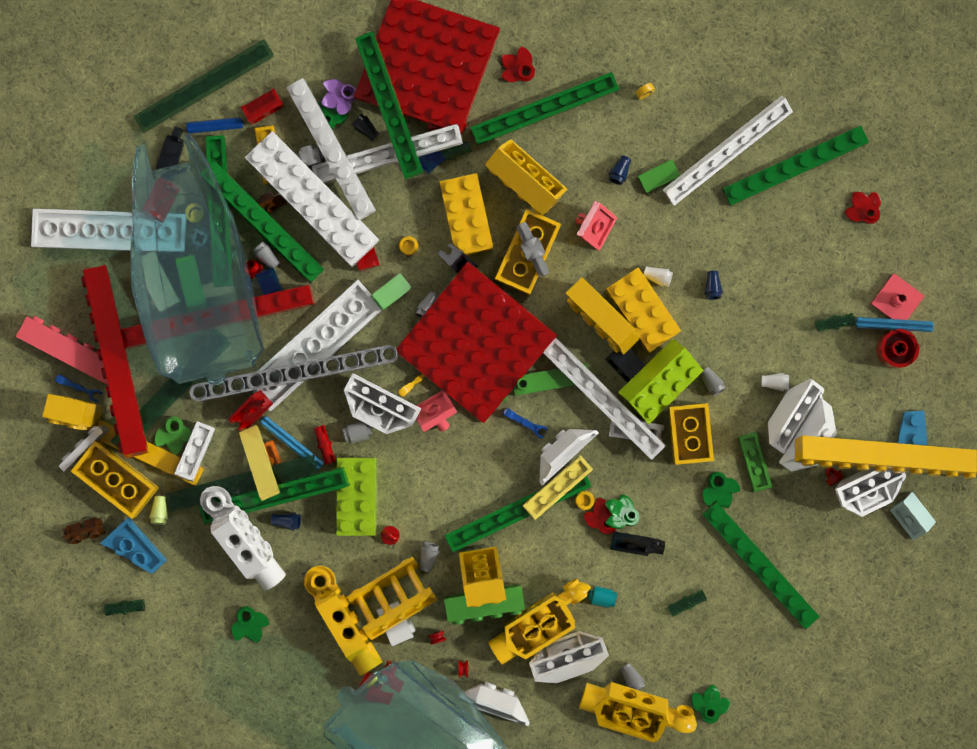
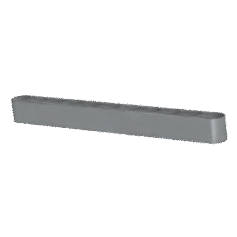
M386 345L198 383L190 388V396L195 401L203 402L391 364L397 360L398 352L393 346ZM388 349L394 351V357L390 360L384 358V352ZM368 353L375 355V361L371 364L365 361V356ZM349 357L356 359L354 367L346 365V360ZM330 361L337 362L336 370H328L327 365ZM313 364L317 365V374L310 375L308 372L309 367ZM294 368L299 370V376L296 379L290 377V371ZM274 372L280 374V380L276 383L271 381V375ZM255 376L261 378V384L257 387L252 384V379ZM236 380H240L242 382V388L240 390H235L233 388V383ZM216 384H221L223 386V391L221 394H216L214 392V387ZM199 387L204 390V395L201 398H197L195 395V391Z

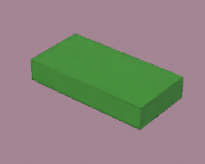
M670 160L639 175L638 179L647 194L677 179L680 174L673 160Z
M399 273L370 297L383 312L410 291L412 287Z

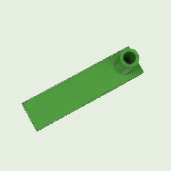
M560 369L525 374L518 380L513 389L514 395L517 396L574 386L575 384Z

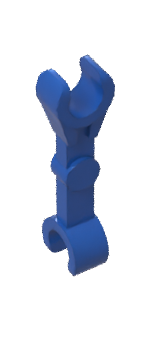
M57 375L55 381L62 385L71 386L80 392L89 394L93 402H99V400L93 398L94 392L103 394L98 389L90 391L62 375Z
M508 408L503 412V415L531 429L539 438H544V436L539 435V429L544 428L548 431L547 427L533 424L528 419L517 415Z

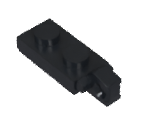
M174 126L171 136L167 135L154 176L173 182L184 148V140L181 139L183 130Z
M614 531L610 549L644 556L653 553L663 555L665 541Z

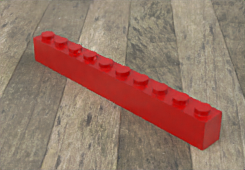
M106 265L84 269V276H81L83 288L87 287L88 294L85 295L87 306L91 305L92 309L89 317L91 324H95L96 327L93 335L95 342H99L100 346L97 353L99 361L103 360L104 364L101 372L103 379H107L108 382L105 390L107 397H111L112 405H109L111 416L116 418V424H113L116 435L120 436L121 442L117 443L119 453L123 454L125 458L149 453L108 268Z
M305 285L121 329L125 348L132 349L314 306L315 301L311 286Z

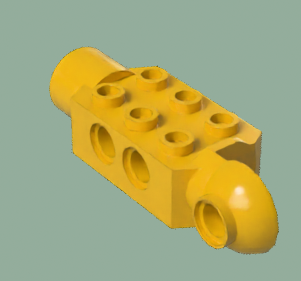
M325 566L312 567L304 577L305 588L313 595L317 610L345 657L353 664L359 676L383 661L372 642L368 641L369 637L365 634L363 628L361 629L358 625L360 620L355 611L351 612L348 608L350 603L344 594H340L341 590L336 584L334 573ZM317 576L325 578L324 586L316 584L315 579ZM341 611L344 618L338 619L335 616V612ZM345 628H351L354 635L348 636L345 633Z
M577 578L573 579L563 586L564 592L558 595L552 592L523 610L521 614H517L504 622V632L488 641L499 662L503 665L517 655L527 659L575 629V620L567 605L569 603L576 604L587 597V592L591 586L587 583L579 582Z
M613 682L604 688L586 683L579 709L596 715L598 726L653 743L661 738L666 726L682 733H691L697 727L696 718L693 715L694 712L690 707L680 705L677 708H672L669 706L668 699Z

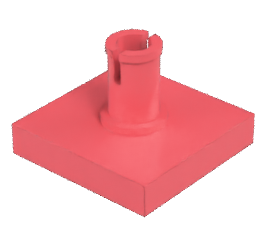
M594 201L587 215L583 213L578 214L582 219L576 218V224L581 225L576 235L592 248L600 251L617 217L601 203Z
M893 273L871 302V305L890 319L907 320L922 301L924 295Z
M443 390L416 405L421 408L416 419L424 432L435 425L441 432L447 430L450 425L446 419L457 413L446 392Z

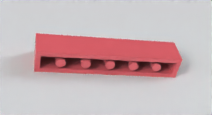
M37 316L25 318L16 335L17 338L108 385L107 379H103L101 368H104L103 360L99 361L98 353L94 351V346L86 342L83 345L78 343L77 337L69 333L67 336L61 334L60 328L52 324L50 327L44 325V320Z

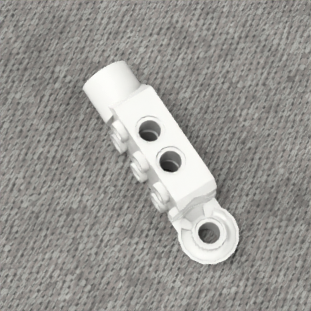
M219 486L206 488L201 494L200 504L203 510L214 519L210 527L213 536L246 579H256L264 591L274 587L285 577L286 573L273 558L270 544L263 540L258 528L249 521L246 512L232 503L228 491ZM213 497L219 498L221 502L215 501Z

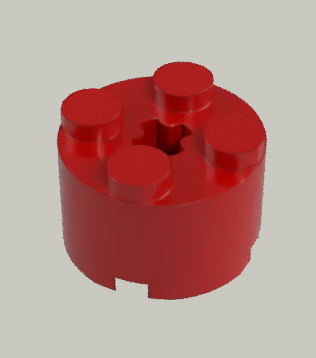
M904 329L892 330L883 334L876 345L877 358L883 365L893 369L903 368L912 364L917 359L920 350L915 336L910 331ZM895 346H898L901 352L896 353Z

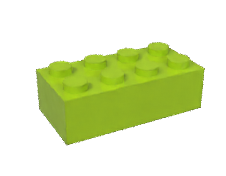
M672 339L618 393L638 416L650 424L704 370L684 346Z
M337 458V468H345L350 485L337 489L336 536H376L377 458Z

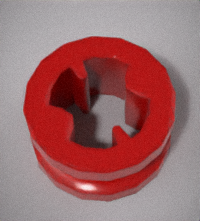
M444 630L427 635L431 639L430 645L446 640V637L443 636Z
M459 660V678L462 676L468 678V660L464 663Z

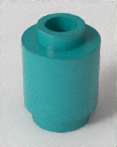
M594 586V589H590L588 600H591V605L605 608L615 607L617 592H613V589Z

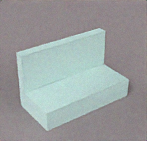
M913 492L890 509L912 540L926 534L936 523Z

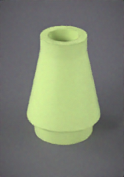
M154 496L149 516L151 524H166V520H168L166 497Z

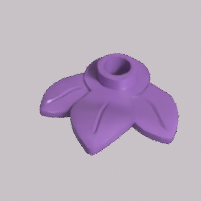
M336 79L325 81L323 85L328 93L323 97L321 104L326 108H336L339 115L348 113L352 102L355 101L354 94L356 88L350 84L344 85ZM349 92L351 96L347 97L344 93Z

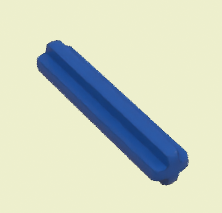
M240 117L186 124L189 134L243 128V120Z

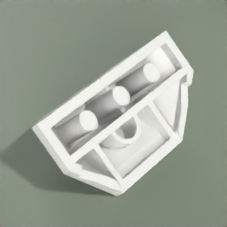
M352 373L344 389L352 416L385 434L413 426L421 411V408L354 373Z
M808 379L787 391L768 421L769 444L783 454L786 452L819 397L822 398L824 393L822 386L814 380Z
M819 397L779 461L781 465L791 472L813 467L803 466L802 463L795 462L796 438L802 435L834 438L837 434L832 406Z
M564 429L555 436L557 440L552 445L548 443L541 449L543 453L540 455L539 483L544 485L598 434V431L568 429L566 432Z
M869 468V470H862L841 480L835 491L841 507L863 517L892 503L907 476L905 472L893 473V470L876 472L874 468Z
M578 631L563 636L538 651L529 662L536 682L559 683L593 671L609 654L602 637Z
M485 682V685L480 683L455 697V702L529 726V719L518 697L510 689L504 688L502 691L496 689L495 684Z

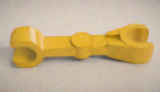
M424 374L419 375L412 383L403 386L398 391L400 396L404 397L408 394L413 386L420 383L426 376Z

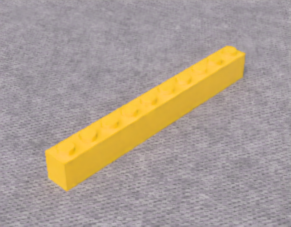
M804 435L795 439V462L802 463L803 466L820 464V467L829 468L832 465H837L839 469L857 467V470H869V468H874L876 472L893 470V473L911 471L913 475H920L924 472L928 473L929 476L946 474V477L950 478L962 475L965 479H974L977 475V450Z

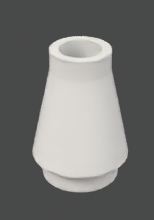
M646 266L644 271L645 278L662 287H669L673 272H670L669 269Z
M784 373L762 375V387L783 392L784 390H789V375H784Z

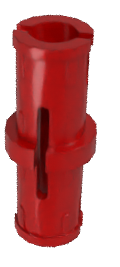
M325 425L313 428L318 442L317 448L321 451L324 464L336 462L331 447L332 441H329Z

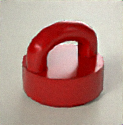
M832 467L825 469V475L828 478L825 482L829 487H832L844 478V473L841 470L836 471Z
M387 526L381 532V539L387 545L397 543L400 538V532L394 526Z

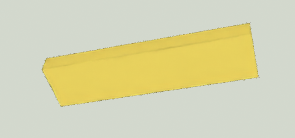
M255 425L239 432L260 499L263 501L279 494L280 491L259 427Z
M580 455L522 506L536 520L593 469Z

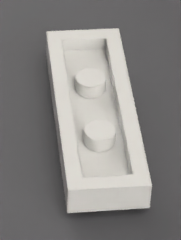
M198 421L196 422L174 473L175 476L191 482L194 481L215 428Z
M95 425L88 431L89 436L85 440L81 439L74 446L76 449L72 453L68 452L61 459L63 462L59 467L62 471L65 472L73 468L92 443L99 441L109 429L105 425L98 427Z

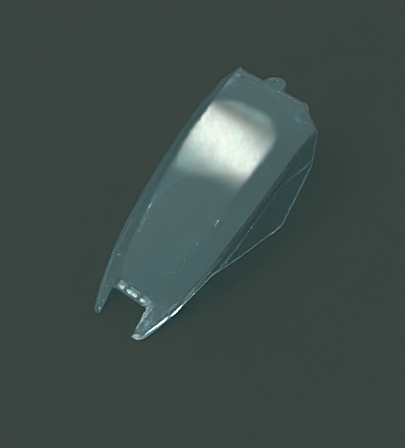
M191 134L183 135L189 162L153 171L145 144L138 145L132 175L131 285L147 348L160 375L171 378L179 384L207 378L208 383L211 385H219L225 381L226 373L253 367L258 357L264 351L252 282L232 211H229L209 162Z
M413 660L394 662L381 671H375L356 691L348 686L341 688L337 695L341 707L323 725V737L338 749H507L494 728L454 681Z

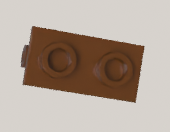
M272 191L260 196V199L257 200L267 213L274 212L277 208L288 203L278 192L274 195Z
M95 517L85 520L84 528L81 527L80 522L67 525L63 529V538L68 544H79L82 540L88 538L96 539L106 532L101 527L103 525L102 519Z

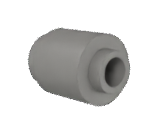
M362 421L343 428L347 443L351 442L354 444L370 439L369 435L372 434L371 426Z

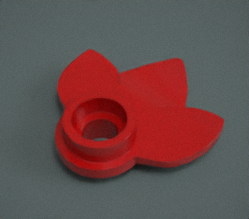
M521 46L519 48L517 56L511 54L502 55L503 65L507 69L503 72L502 78L506 81L513 83L519 80L528 82L534 78L535 69L531 65L533 58L525 47ZM524 69L529 71L527 76L522 74Z
M862 192L852 193L853 206L844 211L845 215L854 222L876 223L880 219L879 207L881 199L876 192H872L869 196ZM873 212L874 215L870 217L867 213Z
M597 498L594 503V511L584 513V519L591 528H597L606 535L613 534L616 531L615 528L604 526V523L612 515L605 505L606 500Z

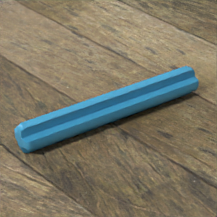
M857 317L856 319L857 328L904 329L919 332H933L934 328L932 321Z
M265 416L261 420V426L313 468L319 470L323 466L324 462L270 418Z

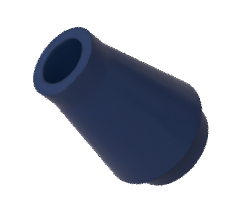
M624 155L620 157L609 172L608 179L612 183L622 185L623 182H626L631 159Z
M718 271L707 272L704 294L708 300L722 298L723 290Z
M296 512L273 514L271 524L291 531L299 530L301 515L296 514Z

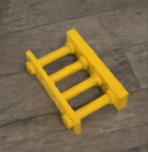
M413 557L403 560L400 565L365 586L353 590L350 595L346 596L353 606L359 605L368 622L362 628L371 640L438 600L430 587L424 589L415 572V569L420 566ZM407 574L418 592L417 595L410 599L407 598L398 581ZM389 585H392L401 601L400 605L391 609L381 591ZM374 594L384 611V614L377 619H374L365 602L367 598Z

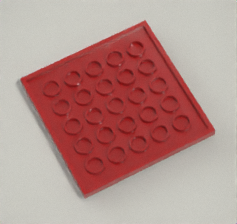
M390 0L376 40L403 115L440 128L457 124L460 134H462L501 31L500 27L419 0ZM364 68L354 94V99L379 107L367 71Z
M467 262L396 350L400 356L482 423H485L516 386L518 380L527 373L557 337V334L470 262Z

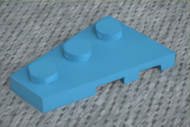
M924 411L903 413L897 443L928 446Z
M130 517L100 543L114 550L118 555L131 560L132 563L151 574L167 561Z

